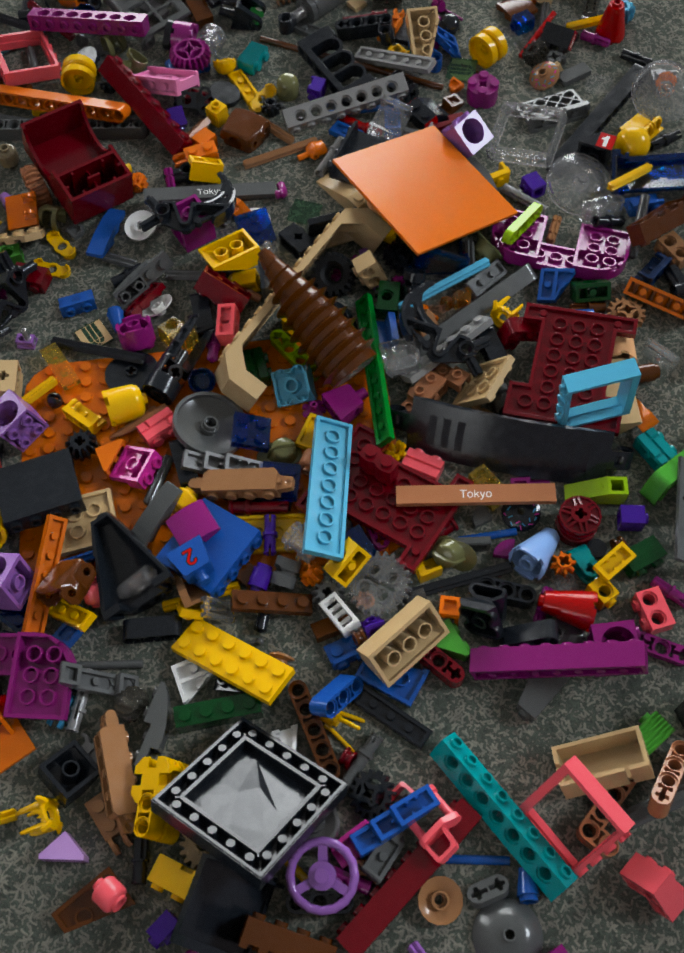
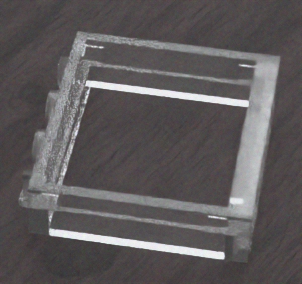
M503 101L492 131L494 137L488 142L485 150L487 158L492 161L551 168L568 119L566 108ZM508 117L558 122L548 152L498 146Z

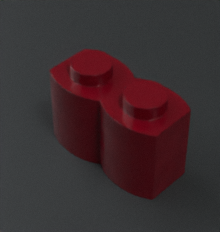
M366 444L359 452L360 468L365 473L374 475L382 484L390 486L398 477L399 464L397 460L388 454H383L377 446Z

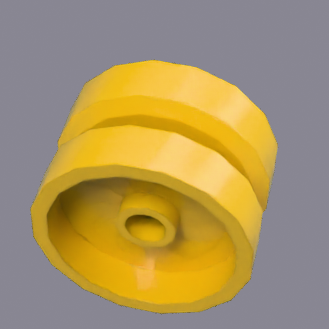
M495 26L484 28L470 39L468 45L473 61L485 69L505 57L508 51L504 34Z
M71 54L63 60L60 79L62 87L73 95L91 94L95 88L96 65L92 59L85 55Z

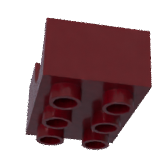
M81 99L20 124L24 150L38 168L40 174L74 224H78L133 198L132 173L112 144L108 145L107 150L99 142L89 124Z

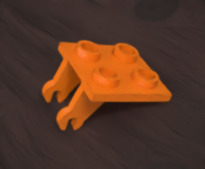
M35 191L5 197L9 231L39 225Z
M0 712V722L2 723L0 725V774H2L35 751L36 747L19 719L4 718Z

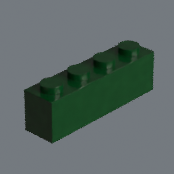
M247 693L173 707L175 728L179 734L233 724L242 717L247 720L264 718L262 702Z

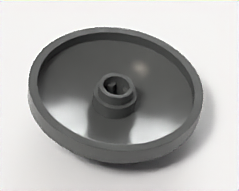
M197 392L186 396L177 404L172 418V428L176 438L186 449L202 454L205 451L225 455L226 453L233 454L243 445L248 433V421L240 406L228 397L214 392Z

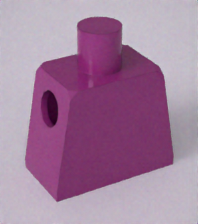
M350 384L321 394L322 404L332 418L348 424L363 412L362 400L369 396L364 387L355 391Z

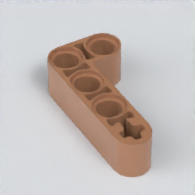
M676 740L672 743L652 789L647 810L654 818L663 819L668 815L684 776V741Z
M632 779L629 785L606 791L615 792L618 796L616 802L621 806L636 783ZM595 804L592 805L576 828L577 839L591 851L611 835L604 829L609 823L606 817L605 819H600L596 816L595 810L597 807ZM583 826H587L592 830L593 835L591 838L583 834ZM618 841L615 842L617 847L607 856L604 852L600 854L603 859H609L618 853Z

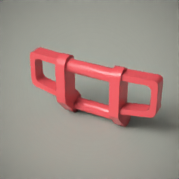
M401 781L392 790L397 795L392 796L391 800L394 801L404 789H407L410 793H413L414 790L408 784ZM430 784L429 787L440 802V805L437 807L445 816L441 817L426 833L417 822L409 828L419 839V844L422 848L426 849L436 862L444 865L459 849V844L448 829L456 826L462 817L457 811H453L438 794L437 788ZM444 833L450 841V847L441 856H438L431 846Z

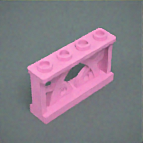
M148 66L147 70L133 74L141 80L143 87L148 89L151 94L178 97L186 89L200 87L199 73L196 70Z

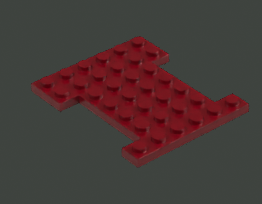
M527 302L523 321L541 324L529 383L509 381L502 415L558 424L555 421L554 413H556L555 405L558 403L557 394L560 392L559 384H561L562 376L610 364L616 336L635 339L638 319ZM607 385L572 394L570 408L611 398L605 396ZM622 416L578 427L612 431L618 437Z
M358 423L352 430L347 517L403 547L405 550L397 560L396 565L414 575L460 506L396 507V486L442 484L398 462V477L390 486L379 482L374 475L365 473L359 466V452L366 444L376 446L373 429ZM390 443L385 445L383 448H378L382 451V453H384V451L387 449ZM458 473L450 483V485L474 484L472 480ZM308 489L295 504V508L306 514Z

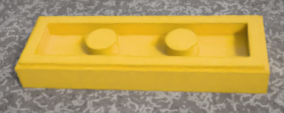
M242 69L227 74L228 79L239 89L241 97L249 106L250 101L258 93ZM258 96V101H262L261 96Z
M63 598L56 607H50L48 616L83 633L87 631L98 617L94 612L81 606L69 605Z

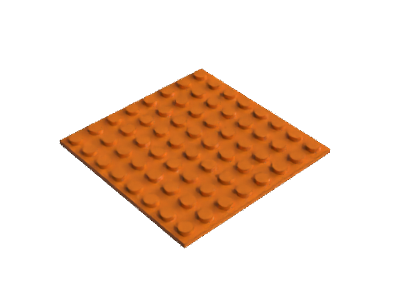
M434 125L335 158L332 161L417 256L515 216L518 213Z

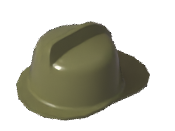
M476 231V236L479 239L475 245L476 260L479 261L486 257L489 259L490 264L497 258L503 260L501 253L487 241L480 231Z
M281 437L273 443L263 446L257 454V460L263 462V468L274 467L275 469H280L299 462L302 450L296 447L295 442L291 439Z
M440 536L432 547V556L438 566L442 565L445 569L454 568L462 572L469 571L477 563V555L473 548L452 537Z

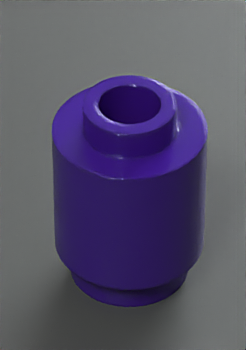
M258 562L257 566H254L247 583L250 586V590L267 591L273 567Z

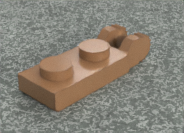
M100 792L84 805L104 840L109 844L114 854L118 856L121 854L120 847L113 838L118 836L120 831L117 821H111L106 817L103 793ZM128 834L121 835L125 845L128 847L133 845Z

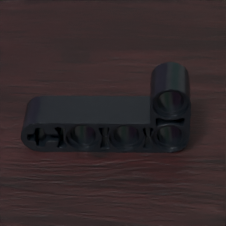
M389 13L341 19L335 23L337 36L341 41L379 36L383 46H389L394 42L395 27L392 15Z

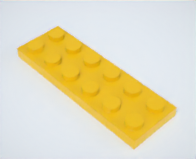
M195 619L171 647L174 653L271 706L295 674L294 668L204 620Z

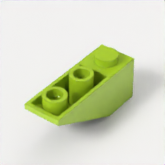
M606 476L564 485L565 500L572 496H584L590 498L596 504L624 505L629 495L627 477Z

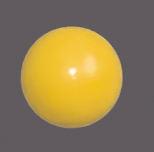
M628 126L622 129L617 134L614 147L616 156L626 163L639 162L650 150V136L645 129L639 126Z

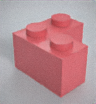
M636 852L619 872L631 889L644 896L654 911L673 923L684 909V887L674 878L676 875L670 868L665 865L663 867L659 866L650 856L646 855L644 857Z

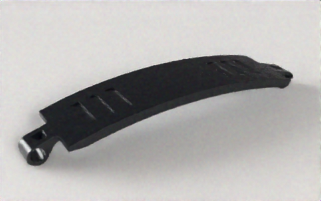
M414 396L411 412L407 411L406 407L402 405H390L393 428L408 433L405 450H408L409 447L413 449L420 448L430 456L437 455L442 460L474 468L572 484L604 477L608 469L629 470L634 454V449L627 446H617V448L611 449L615 432L521 419Z

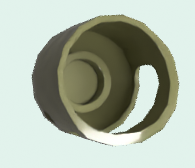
M103 35L100 37L104 51L110 52L111 56L115 57L123 53L127 48L125 36ZM120 47L122 51L115 54L114 48Z
M128 48L126 56L129 60H124L123 64L132 70V74L143 72L148 64V59L137 50Z
M283 73L277 79L276 95L280 100L291 102L299 96V82L292 73Z
M44 204L38 209L39 224L42 227L61 232L62 229L57 227V220L66 223L67 213L63 207Z

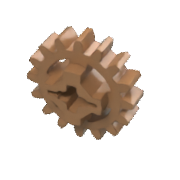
M622 296L621 300L615 298L614 302H610L606 310L608 315L638 319L637 328L642 327L646 318V310L642 309L643 304H637V299L631 301L632 298L629 297L628 300H625V297Z

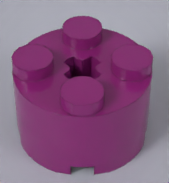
M174 21L172 28H175L174 33H171L170 36L171 47H173V43H177V40L181 41L182 38L195 37L197 39L198 24Z
M485 70L471 76L467 82V103L477 109L478 107L488 109L494 106L498 96L499 80Z
M141 314L130 315L121 319L122 323L120 325L118 323L115 325L121 347L124 350L137 352L138 350L151 349L155 346L156 335L149 316L146 315L145 318Z

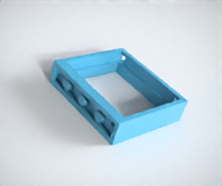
M635 357L563 375L561 384H559L560 392L557 394L558 403L555 405V421L560 425L578 427L630 414L642 375ZM620 382L617 396L570 408L572 394Z

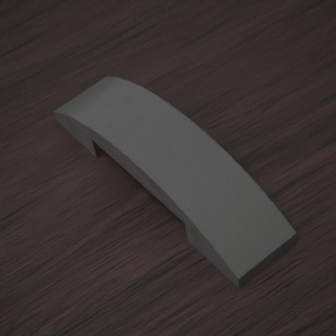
M61 661L58 683L68 688L93 694L138 697L139 676L126 673L113 674L82 668L81 664Z

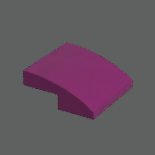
M202 499L187 505L165 521L179 546L198 535L201 536L203 541L207 542L221 529Z

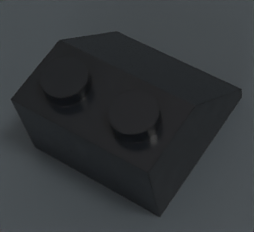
M74 739L40 764L37 776L60 804L66 808L78 799L99 777V770L95 761Z

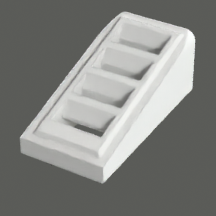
M335 591L319 603V606L345 638L351 635V631H356L361 627L359 619ZM335 601L338 602V603L335 604L332 608H330V609L327 608V607H328L329 605H331L333 602H335ZM342 607L341 611L333 615L334 612H336L339 608ZM346 614L348 615V616H347L346 618H344L341 622L338 621V620L341 619L344 615H346Z

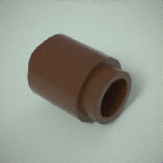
M658 364L638 365L642 374L639 384L655 381L657 378H660L661 372Z

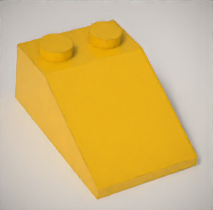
M242 228L199 248L198 252L213 271L248 270L258 265L259 256L257 254L260 252V246Z

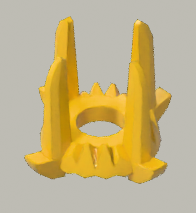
M510 296L504 297L499 302L494 300L493 309L490 313L494 325L500 329L504 323V320L500 318L502 314L506 316V319L519 317L518 312L523 307V303L511 312L509 307L503 306L510 299Z
M37 795L35 797L36 802L17 811V816L30 812L26 815L27 817L38 814L37 819L41 821L19 832L20 835L39 836L52 831H57L59 835L62 831L63 822L60 821L59 801L55 798L51 799Z

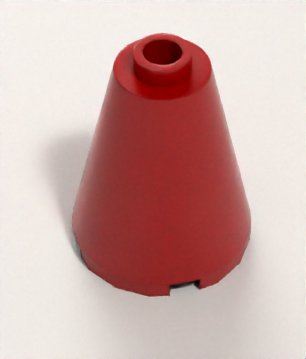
M611 0L595 29V33H599V36L611 40L610 45L612 43H620L625 37V4L622 0Z
M544 591V594L539 595L537 605L541 607L542 612L584 632H588L590 625L595 620L597 609H595L594 602L598 603V593L596 591Z

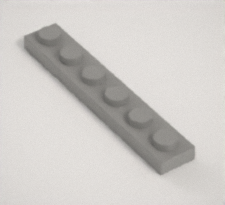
M360 46L354 55L355 61L428 75L437 63L436 59L432 57Z
M483 315L476 316L472 322L461 327L460 331L449 336L445 342L438 345L436 352L441 353L458 334L473 340L494 324L492 318ZM424 355L417 363L407 367L400 376L403 381L414 384L439 364L433 363L427 355Z

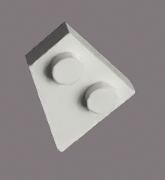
M189 660L171 666L184 705L188 704L214 676Z

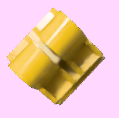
M148 756L143 757L135 766L134 774H142L141 784L132 785L131 795L135 803H138L134 822V834L137 837L167 845H173L177 842L180 832L151 811V799L187 768L189 764L166 756H158L157 760Z

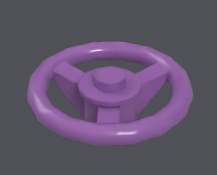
M325 836L306 840L289 858L285 874L287 889L295 904L307 913L319 916L336 914L349 905L357 892L360 877L357 861L350 849L339 840ZM318 847V862L310 867L308 879L296 885L295 870L298 861L305 852L311 848ZM328 847L334 848L346 860L350 872L348 886L336 876V869L329 862ZM312 887L319 891H325L332 887L343 896L333 904L320 906L310 903L301 894Z

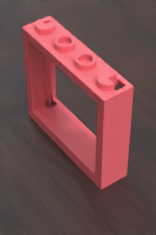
M29 30L0 35V74L5 85L18 86L61 78V63L58 62L56 53H53L52 44H49L48 36L43 31ZM29 45H40L50 64L9 71L1 51L25 48Z
M576 755L564 763L519 806L527 818L579 877H582L589 870L586 867L588 864L594 867L603 859L600 854L604 852L607 856L617 847L615 844L617 840L620 843L624 842L631 835L629 829L635 825L634 821ZM568 775L616 829L579 862L534 809Z

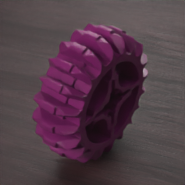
M188 37L187 39L182 38L181 41L177 40V43H173V47L170 48L169 52L171 64L176 69L204 71V67H208L211 60L210 48L205 41H201V38Z

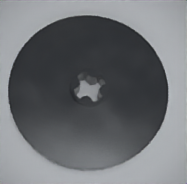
M137 352L145 354L146 361L144 364L117 359L112 360L105 371L107 386L111 389L133 384L139 387L141 392H144L142 386L157 364L156 359L147 353Z

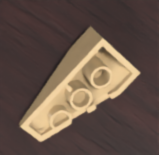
M437 6L407 9L405 22L411 53L432 57L439 23Z
M329 173L316 181L343 208H368L367 200L352 184L329 178Z

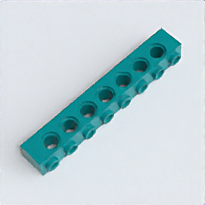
M455 732L442 739L429 755L475 811L482 816L484 822L552 902L578 878L577 875L466 746L463 740Z

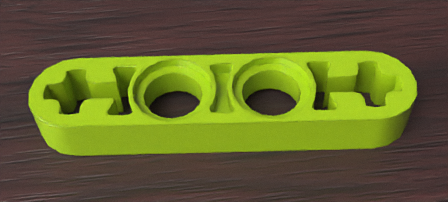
M533 202L506 229L502 242L512 245L538 219L543 210V205Z
M276 329L271 332L270 341L272 346L292 366L298 364L296 360L299 358L307 361L309 356L307 354L298 355L297 352L300 347L296 343H290V337L283 330ZM287 347L294 348V351L290 353L285 352L284 350ZM316 365L310 366L312 372L316 371ZM313 377L314 382L317 381L320 377Z

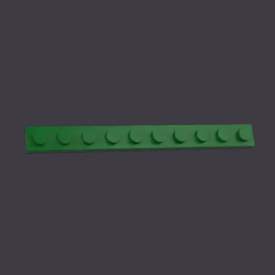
M366 293L355 302L359 329L366 327L362 334L365 340L375 338L371 347L376 352L377 357L365 367L376 446L383 448L395 439L373 298L371 294Z

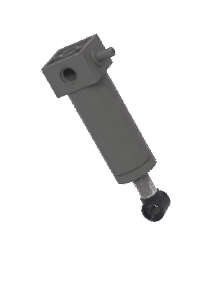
M296 0L295 11L292 13L283 12L278 15L279 32L283 35L291 34L294 31V26L302 19L313 24L346 0Z

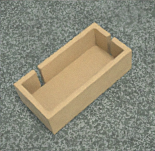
M639 725L551 747L556 771L576 755L605 790L629 785L632 779L637 783L655 778ZM569 775L559 783L566 800L586 795Z

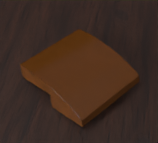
M503 0L496 3V9L503 12L505 19L511 22L538 12L537 7L531 0Z

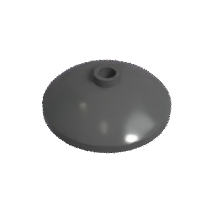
M504 898L481 908L474 920L472 939L477 953H541L543 931L535 913L526 904H520V901L516 899ZM507 930L513 932L514 937L512 940L506 938L505 932Z

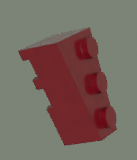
M207 264L193 289L199 295L210 298L215 305L235 303L241 314L252 294L236 281L231 282L225 277V272L213 271L209 264Z

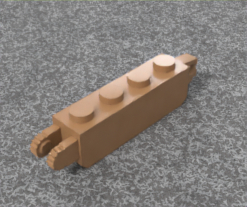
M274 467L212 469L205 471L203 477L190 479L188 486L197 495H204L211 501H217L218 499L236 500L238 498H245L247 500H254L255 498L273 499L281 497L283 492L294 491L295 479L292 476L280 475Z
M109 709L100 717L101 729L94 736L93 741L106 817L111 821L116 820L120 834L127 835L134 833L138 803H135L131 795L132 785H137V777L132 770L133 756L128 748L129 734L125 731L124 724H119L115 710Z

